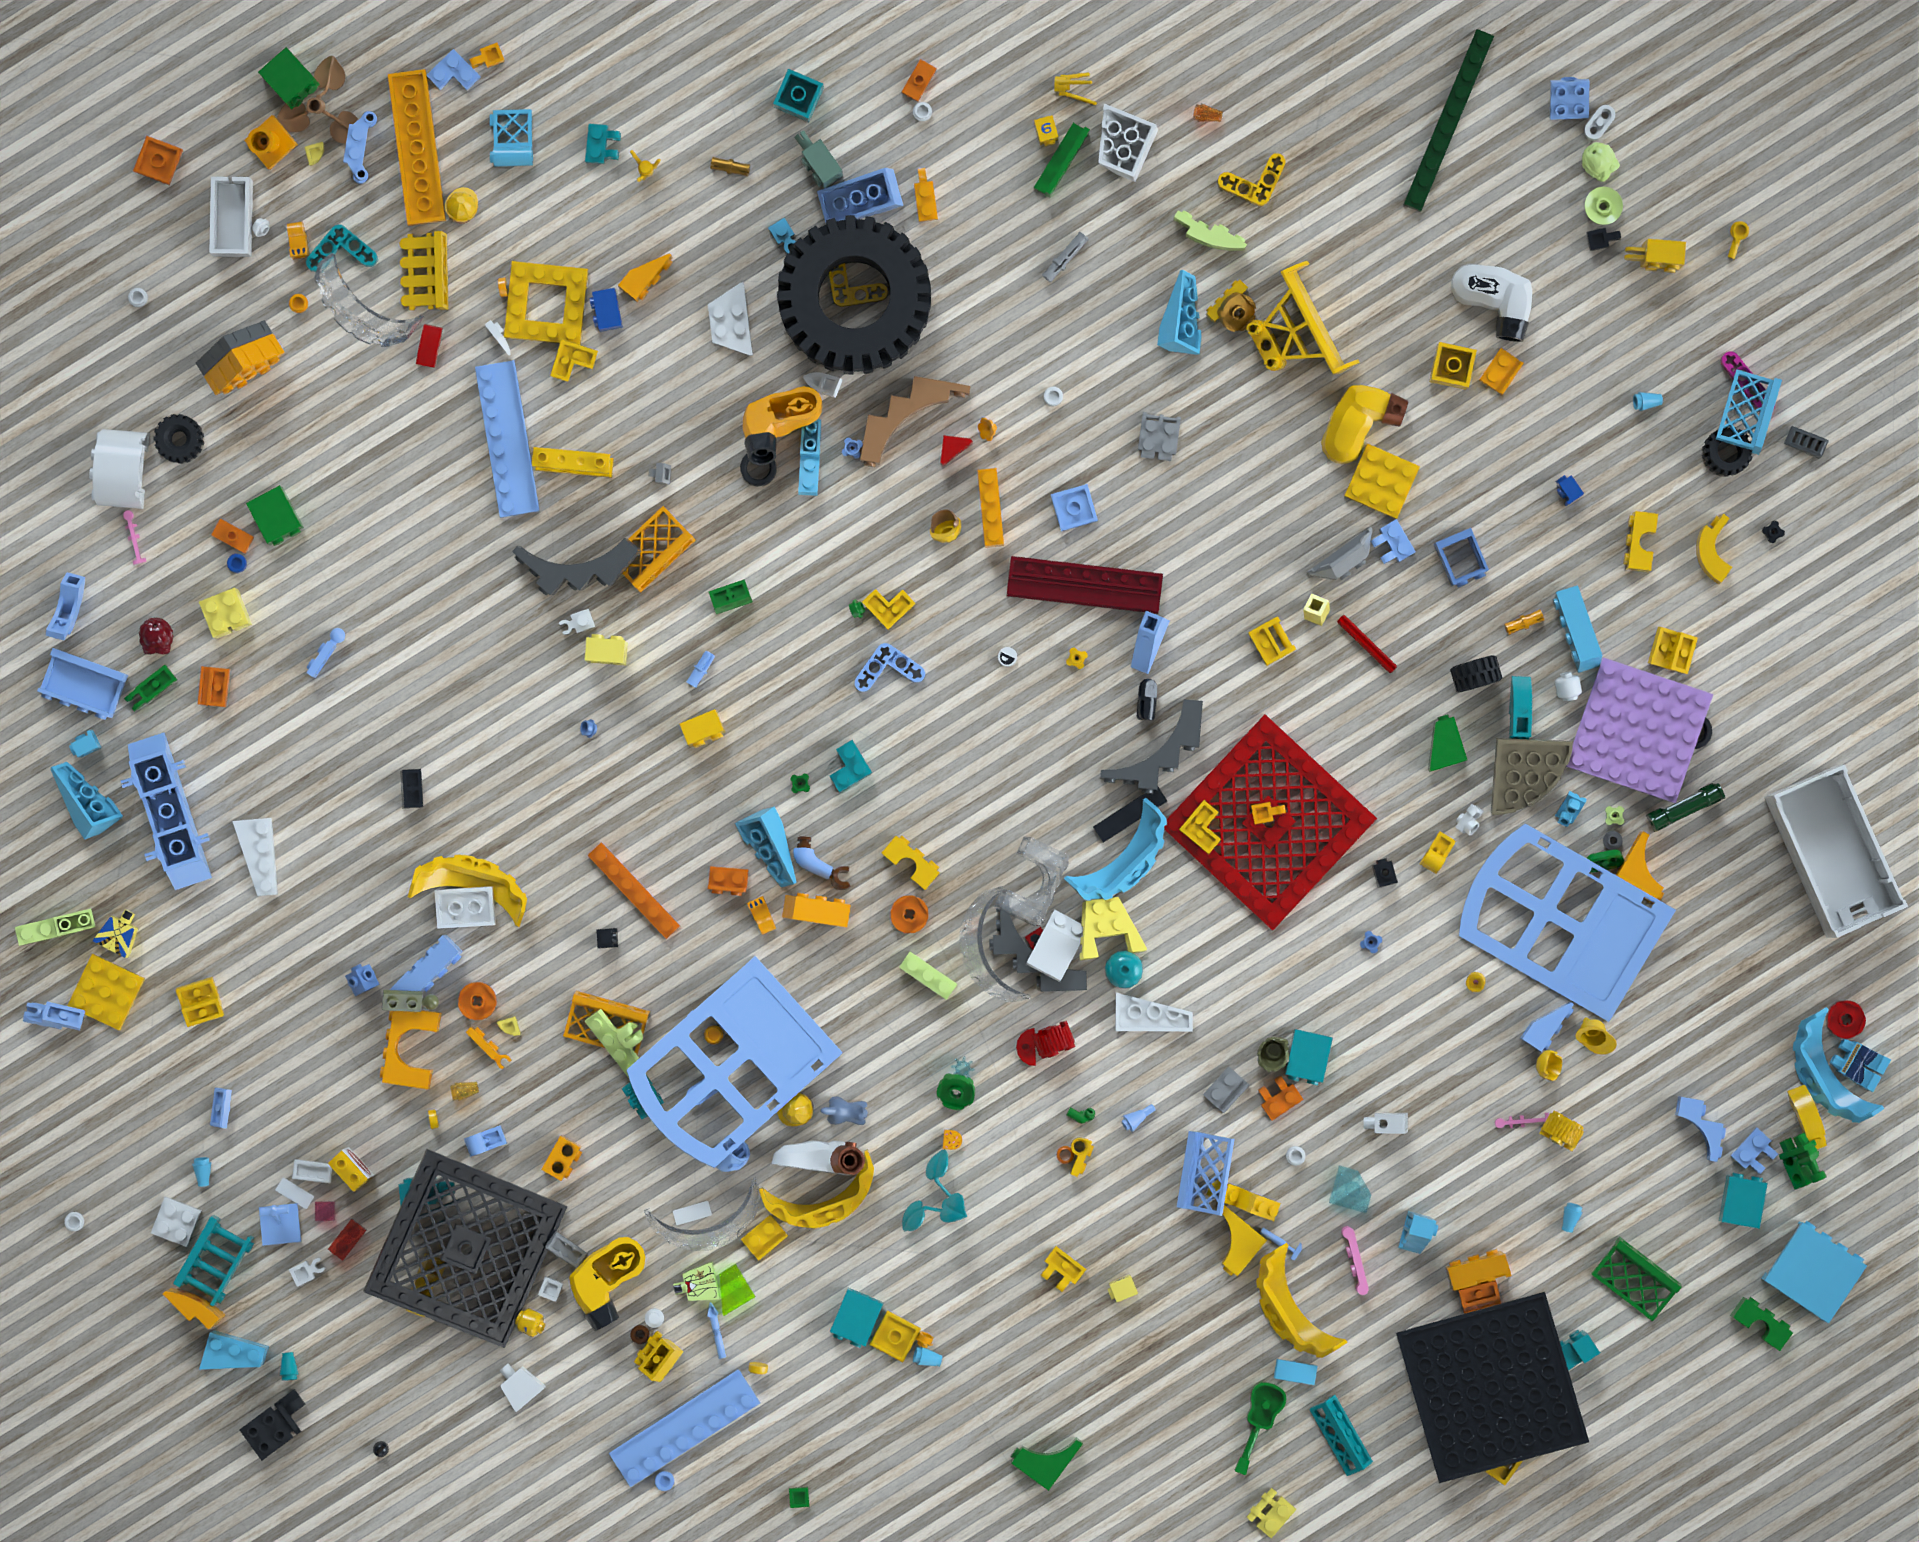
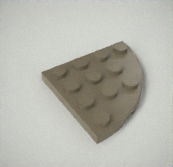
M1496 738L1491 814L1503 815L1514 813L1527 806L1530 807L1544 798L1560 781L1566 765L1569 764L1573 741Z

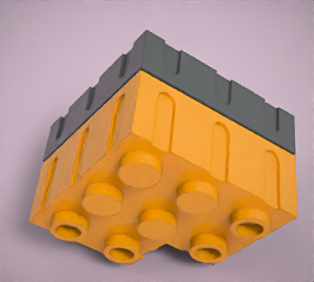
M264 320L224 335L196 362V365L214 394L217 395L223 392L225 395L235 387L240 389L247 385V380L254 378L257 373L263 375L270 371V366L280 361L279 358L285 352Z

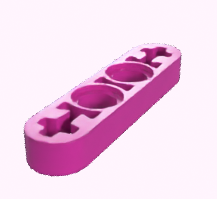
M1726 352L1721 357V365L1732 379H1734L1736 369L1734 372L1731 371L1734 366L1731 363L1726 364V356L1734 358L1732 362L1735 366L1738 363L1740 364L1737 370H1744L1747 373L1753 374L1735 352ZM1747 379L1743 381L1737 380L1741 388L1749 384ZM1761 383L1756 384L1759 388V393L1766 390ZM1749 388L1743 391L1748 399L1755 396L1750 394ZM1760 400L1751 401L1757 409L1762 407Z

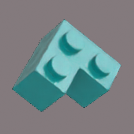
M853 740L836 749L846 765L830 775L839 792L844 791L872 774L871 769Z
M1583 1330L1572 1332L1569 1335L1570 1338L1565 1342L1563 1340L1560 1341L1568 1371L1579 1363L1583 1362L1585 1364L1600 1354L1588 1333Z

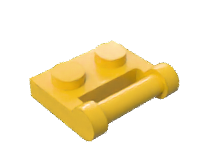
M1278 616L1248 632L1266 666L1297 650L1279 623L1281 620ZM1273 626L1285 650L1280 651L1268 629L1269 627Z

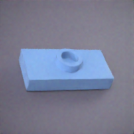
M215 1087L210 1126L227 1128L232 1090Z

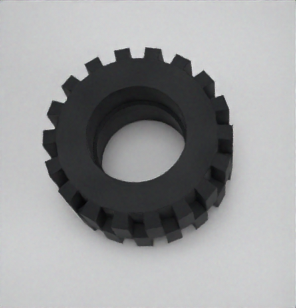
M1727 427L1722 430L1721 435L1731 437L1734 433L1731 428ZM1718 430L1709 435L1704 442L1705 445L1702 447V451H1704L1702 459L1706 461L1704 464L1709 466V470L1716 472L1718 476L1724 475V477L1736 475L1747 468L1749 462L1752 461V450L1736 446L1738 451L1736 460L1731 463L1723 461L1718 455V445L1722 441L1716 440ZM1747 434L1740 436L1743 442L1751 444Z
M1494 655L1462 663L1450 669L1456 692H1465L1499 682L1503 678L1497 657Z

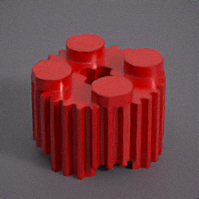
M1067 1021L1059 1022L1060 1025L1048 1026L1039 1030L1038 1033L1031 1035L1038 1054L1042 1059L1054 1057L1059 1054L1058 1051H1067L1076 1047Z

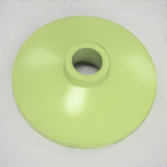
M1598 187L1592 190L1586 197L1585 212L1594 223L1608 225L1620 217L1623 210V201L1619 193L1614 189ZM1605 204L1606 209L1601 210L1599 205Z

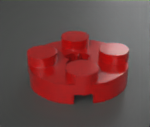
M1849 1000L1837 1001L1828 1010L1826 1025L1833 1035L1849 1039L1863 1031L1866 1017L1859 1004ZM1845 1014H1848V1018L1851 1019L1849 1024L1846 1023L1847 1025H1844L1843 1020H1841V1017L1845 1016Z

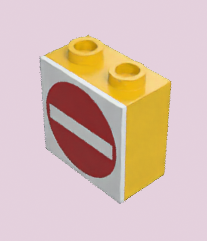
M349 1147L341 1150L328 1162L330 1167L353 1192L359 1190L374 1176Z

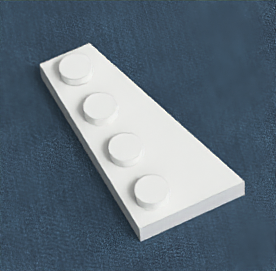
M272 818L232 821L257 896L277 895Z
M1116 993L1115 1031L1193 1032V1012Z

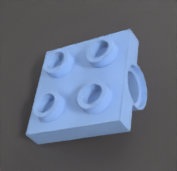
M1563 77L1561 80H1550V120L1589 118V79Z

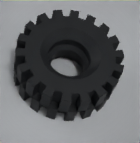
M172 414L171 417L166 416L163 418V422L157 424L159 427L154 430L156 433L153 436V440L156 443L154 445L158 453L165 459L173 463L183 464V462L188 463L192 458L198 457V452L201 453V446L204 445V433L201 431L200 425L192 418L183 414ZM176 432H183L186 435L187 440L184 445L175 446L173 444L172 436Z

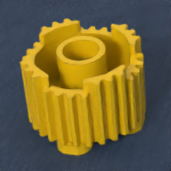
M1554 1110L1553 1113L1549 1114L1539 1134L1548 1139L1550 1138L1552 1142L1560 1146L1563 1145L1564 1148L1573 1152L1584 1133V1128L1582 1125Z

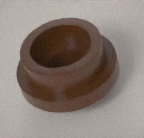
M637 1325L631 1330L630 1337L634 1343L644 1344L650 1337V1332L646 1326ZM638 1331L644 1333L642 1338L637 1337Z

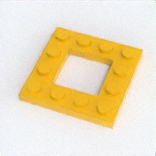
M512 261L504 338L560 343L561 339L581 345L588 269ZM529 283L567 287L563 324L526 320Z

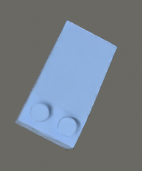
M882 168L817 191L825 222L832 218H835L836 221L845 220V217L848 215H855L856 219H862L866 216L869 217L903 206L894 170L890 168Z

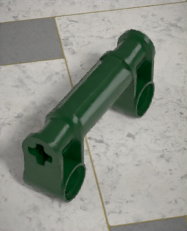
M1711 783L1700 788L1698 793L1667 808L1654 810L1646 814V817L1653 831L1657 832L1703 808L1718 803L1726 797L1719 783Z

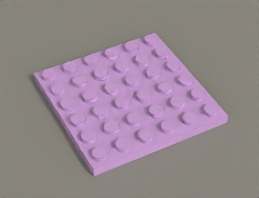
M1603 658L1573 742L1569 764L1566 767L1676 803L1713 694Z

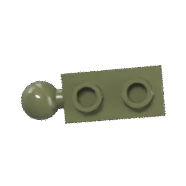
M383 990L382 1010L421 1012V1006L433 1010L439 1004L438 997L433 994L422 998V991Z

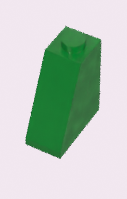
M1447 714L1437 717L1438 721L1433 724L1428 763L1429 772L1468 760L1454 716L1449 718Z

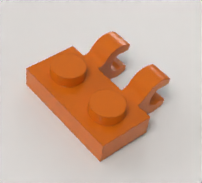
M1280 1075L1274 1079L1281 1090L1280 1092L1271 1096L1265 1086L1258 1090L1265 1100L1260 1105L1271 1121L1304 1100L1292 1083L1287 1086Z

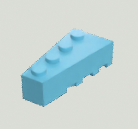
M1578 585L1557 591L1553 604L1555 609L1559 610V621L1562 628L1564 627L1565 638L1570 646L1577 672L1580 673L1600 667L1603 655Z

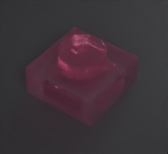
M315 1201V1221H335V1201Z

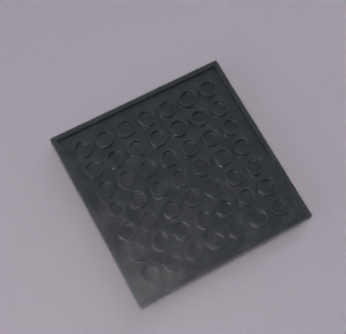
M1545 1292L1396 1333L1439 1484L1589 1443Z

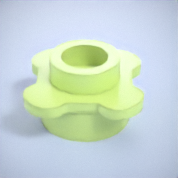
M1622 806L1617 808L1606 807V824L1617 823L1622 825L1624 823V808Z

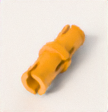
M1539 609L1531 614L1519 616L1520 618L1505 623L1504 626L1508 635H1511L1522 629L1527 630L1529 626L1545 620Z

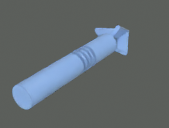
M710 1302L707 1317H710L718 1358L721 1359L725 1358L726 1354L717 1318L719 1312Z

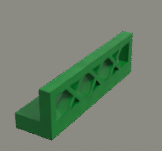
M1073 122L1036 182L1035 190L1048 198L1052 196L1088 137L1090 129L1087 127L1082 128Z

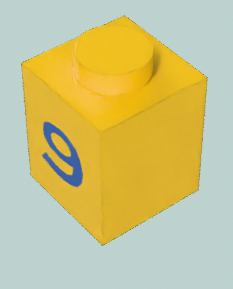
M1053 115L1034 120L1039 144H1044L1045 147L1056 144L1055 141L1058 140L1059 136Z

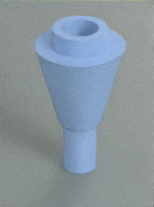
M1151 1104L1143 1110L1123 1115L1121 1122L1127 1131L1130 1129L1133 1132L1146 1116L1156 1111V1109Z

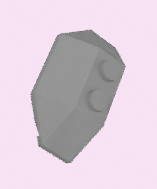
M1367 528L1307 572L1308 576L1330 580L1340 578L1343 580L1351 574L1349 572L1350 569L1356 567V569L1360 568L1366 563L1364 559L1369 554L1372 528Z

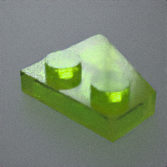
M737 1264L719 1273L723 1316L756 1297Z

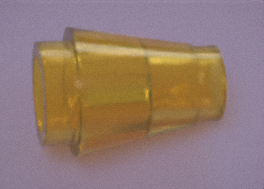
M459 1082L450 1085L453 1101H461L479 1093L477 1082Z

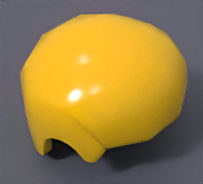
M1543 1051L1536 1061V1070L1539 1076L1551 1081L1556 1080L1561 1073L1562 1057L1558 1056L1556 1051Z

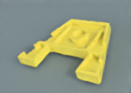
M1119 897L1107 900L1097 899L1082 903L1081 926L1083 927V937L1080 940L1082 945L1080 961L1099 957L1095 938L1124 935L1128 952L1139 953L1147 950Z

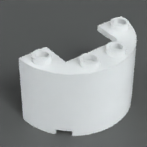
M107 429L97 432L96 447L91 451V460H94L93 468H90L89 478L93 480L91 498L97 505L143 509L145 490L141 488L144 452H148L150 433Z

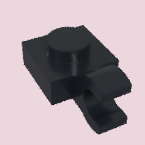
M1606 228L1586 232L1590 251L1609 248L1610 241L1621 240L1620 231L1607 233Z

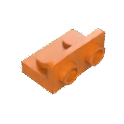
M710 866L707 889H712L711 893L723 894L724 890L731 891V895L742 896V892L747 893L749 870Z

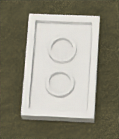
M493 886L435 890L437 929L496 925Z

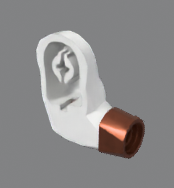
M812 1140L782 1146L774 1153L771 1164L840 1175H855L863 1169L865 1157L856 1148L857 1143Z

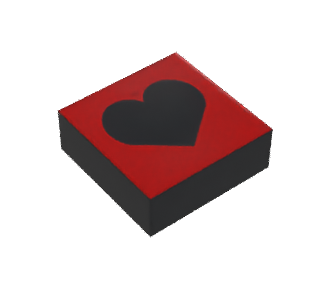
M1041 927L1025 936L1032 949H1034L1043 932Z

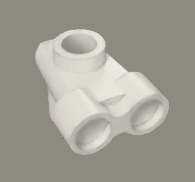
M1473 804L1468 807L1465 814L1462 813L1456 820V823H1458L1456 828L1462 833H1467L1469 836L1478 829L1479 823L1476 822V819L1484 812Z

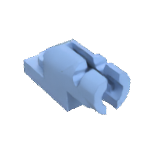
M28 1002L23 1022L62 1030V1027H67L80 1031L85 1010L47 1002L46 1005Z

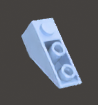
M1148 611L1145 612L1138 630L1131 668L1149 674L1170 622L1169 620Z
M1568 1002L1532 1021L1520 1039L1540 1052L1543 1049L1547 1050L1552 1043L1550 1039L1553 1034L1557 1035L1563 1027L1561 1022L1564 1018L1568 1019L1574 1010L1572 1006L1574 1004Z

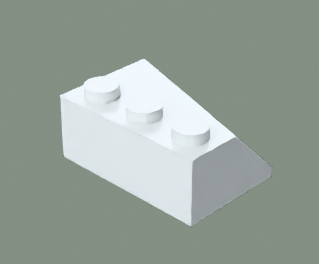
M1104 104L1099 164L1121 177L1136 182L1157 134V125Z

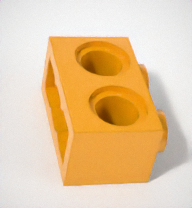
M561 1135L541 1170L560 1181L564 1178L568 1179L573 1170L570 1166L573 1161L577 1162L582 1154L580 1151L582 1146ZM565 1145L572 1147L573 1153L571 1156H566L563 1153ZM555 1162L562 1163V1172L558 1173L554 1170Z

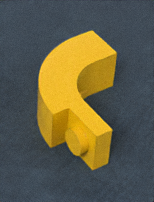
M1725 514L1719 517L1715 516L1710 523L1712 528L1707 525L1703 526L1696 542V555L1699 565L1704 573L1717 584L1722 583L1732 569V566L1718 556L1715 548L1718 534L1730 519Z

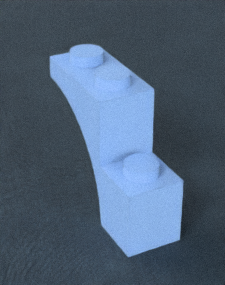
M1678 1096L1675 1115L1689 1120L1700 1130L1707 1147V1160L1717 1162L1718 1158L1722 1156L1720 1143L1721 1139L1725 1137L1726 1128L1723 1127L1724 1124L1701 1120V1116H1704L1706 1112V1105H1704L1703 1100Z

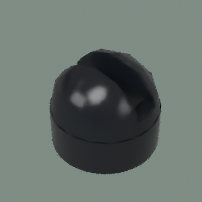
M379 1441L374 1445L373 1452L378 1457H384L389 1452V1446L386 1442ZM383 1445L385 1448L378 1454L376 1451Z

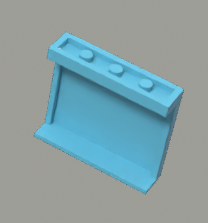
M1799 1221V1227L1769 1272H1765L1761 1279L1823 1321L1830 1323L1867 1265L1863 1263L1864 1259L1854 1253L1852 1256L1847 1252L1848 1248L1838 1242L1836 1245L1831 1242L1832 1237L1822 1232L1819 1234L1816 1232V1227L1810 1222L1806 1221L1803 1223Z

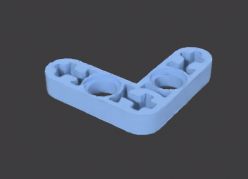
M883 643L878 646L856 677L855 687L861 692L868 691L887 664L915 683H919L924 679L925 671L919 664L892 645ZM889 647V653L891 654L883 657L882 660L886 661L884 664L878 659H874L876 655L878 657L881 656V648ZM900 657L904 658L907 662L904 668H898L895 664L896 660ZM872 662H877L880 665L877 673L869 671V665ZM910 663L913 664V666L911 667L913 670H921V678H912L913 673L910 671H908V674L904 673V671L908 669ZM864 671H867L869 675L874 676L873 680H871L870 677L867 680V688L865 686H863L862 688L859 687V679L864 680L867 676L863 674Z

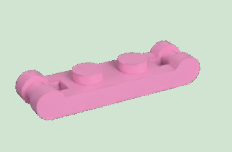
M1345 1226L1342 1228L1341 1233L1347 1238L1348 1246L1345 1247L1347 1256L1352 1258L1353 1265L1350 1268L1353 1277L1356 1276L1358 1281L1355 1289L1360 1295H1365L1368 1293L1369 1288L1355 1233L1351 1227Z

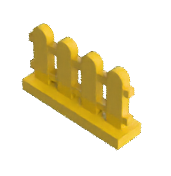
M434 231V236H432V233H426V237H413V234H407L408 238H402L399 242L402 249L408 250V257H403L400 260V266L408 269V276H403L400 279V284L405 288H409V295L401 297V304L409 307L410 311L415 310V307L428 306L429 310H433L434 306L440 310H448L447 234L442 231ZM427 249V256H414V250ZM427 268V275H414V269ZM428 287V294H415V288Z

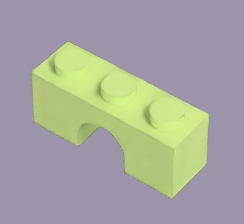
M911 951L899 966V968L946 1000L957 986L956 982Z

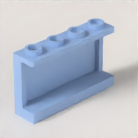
M52 648L50 654L52 656L42 685L37 690L42 693L41 697L52 700L53 697L60 699L59 703L68 707L74 704L78 706L77 710L88 713L89 710L96 712L95 716L104 720L107 717L113 718L128 675Z

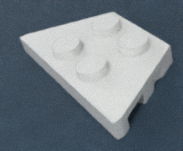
M741 282L708 304L712 342L748 356H753L744 282Z

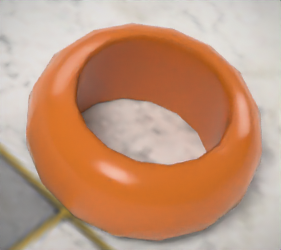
M1068 1146L1060 1147L1056 1153L1058 1161L1063 1164L1070 1163L1074 1158V1153ZM1064 1149L1069 1150L1071 1153V1157L1068 1160L1060 1158V1152Z

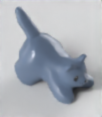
M839 1096L832 1097L829 1100V1107L820 1109L821 1113L828 1115V1122L834 1125L846 1121L864 1125L866 1123L865 1118L868 1115L865 1109L867 1107L865 1101L846 1102Z

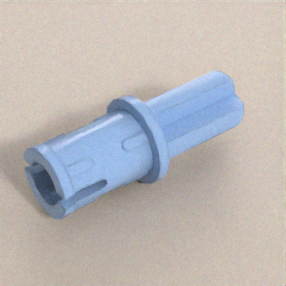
M705 651L698 664L694 665L695 668L686 682L697 688L704 674H707L706 671L715 656L709 651Z

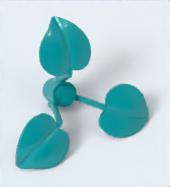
M945 1149L939 1151L930 1159L926 1167V1177L930 1180L934 1179L936 1184L949 1198L944 1199L942 1202V1209L923 1206L922 1201L919 1200L911 1203L903 1215L902 1228L904 1232L914 1231L921 1226L925 1218V1210L940 1212V1219L945 1223L955 1222L967 1217L963 1196L960 1193L951 1195L939 1181V1178L945 1175L948 1168V1153Z

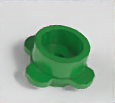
M807 774L791 776L790 780L793 785L791 790L793 793H798L799 791L809 792V776Z

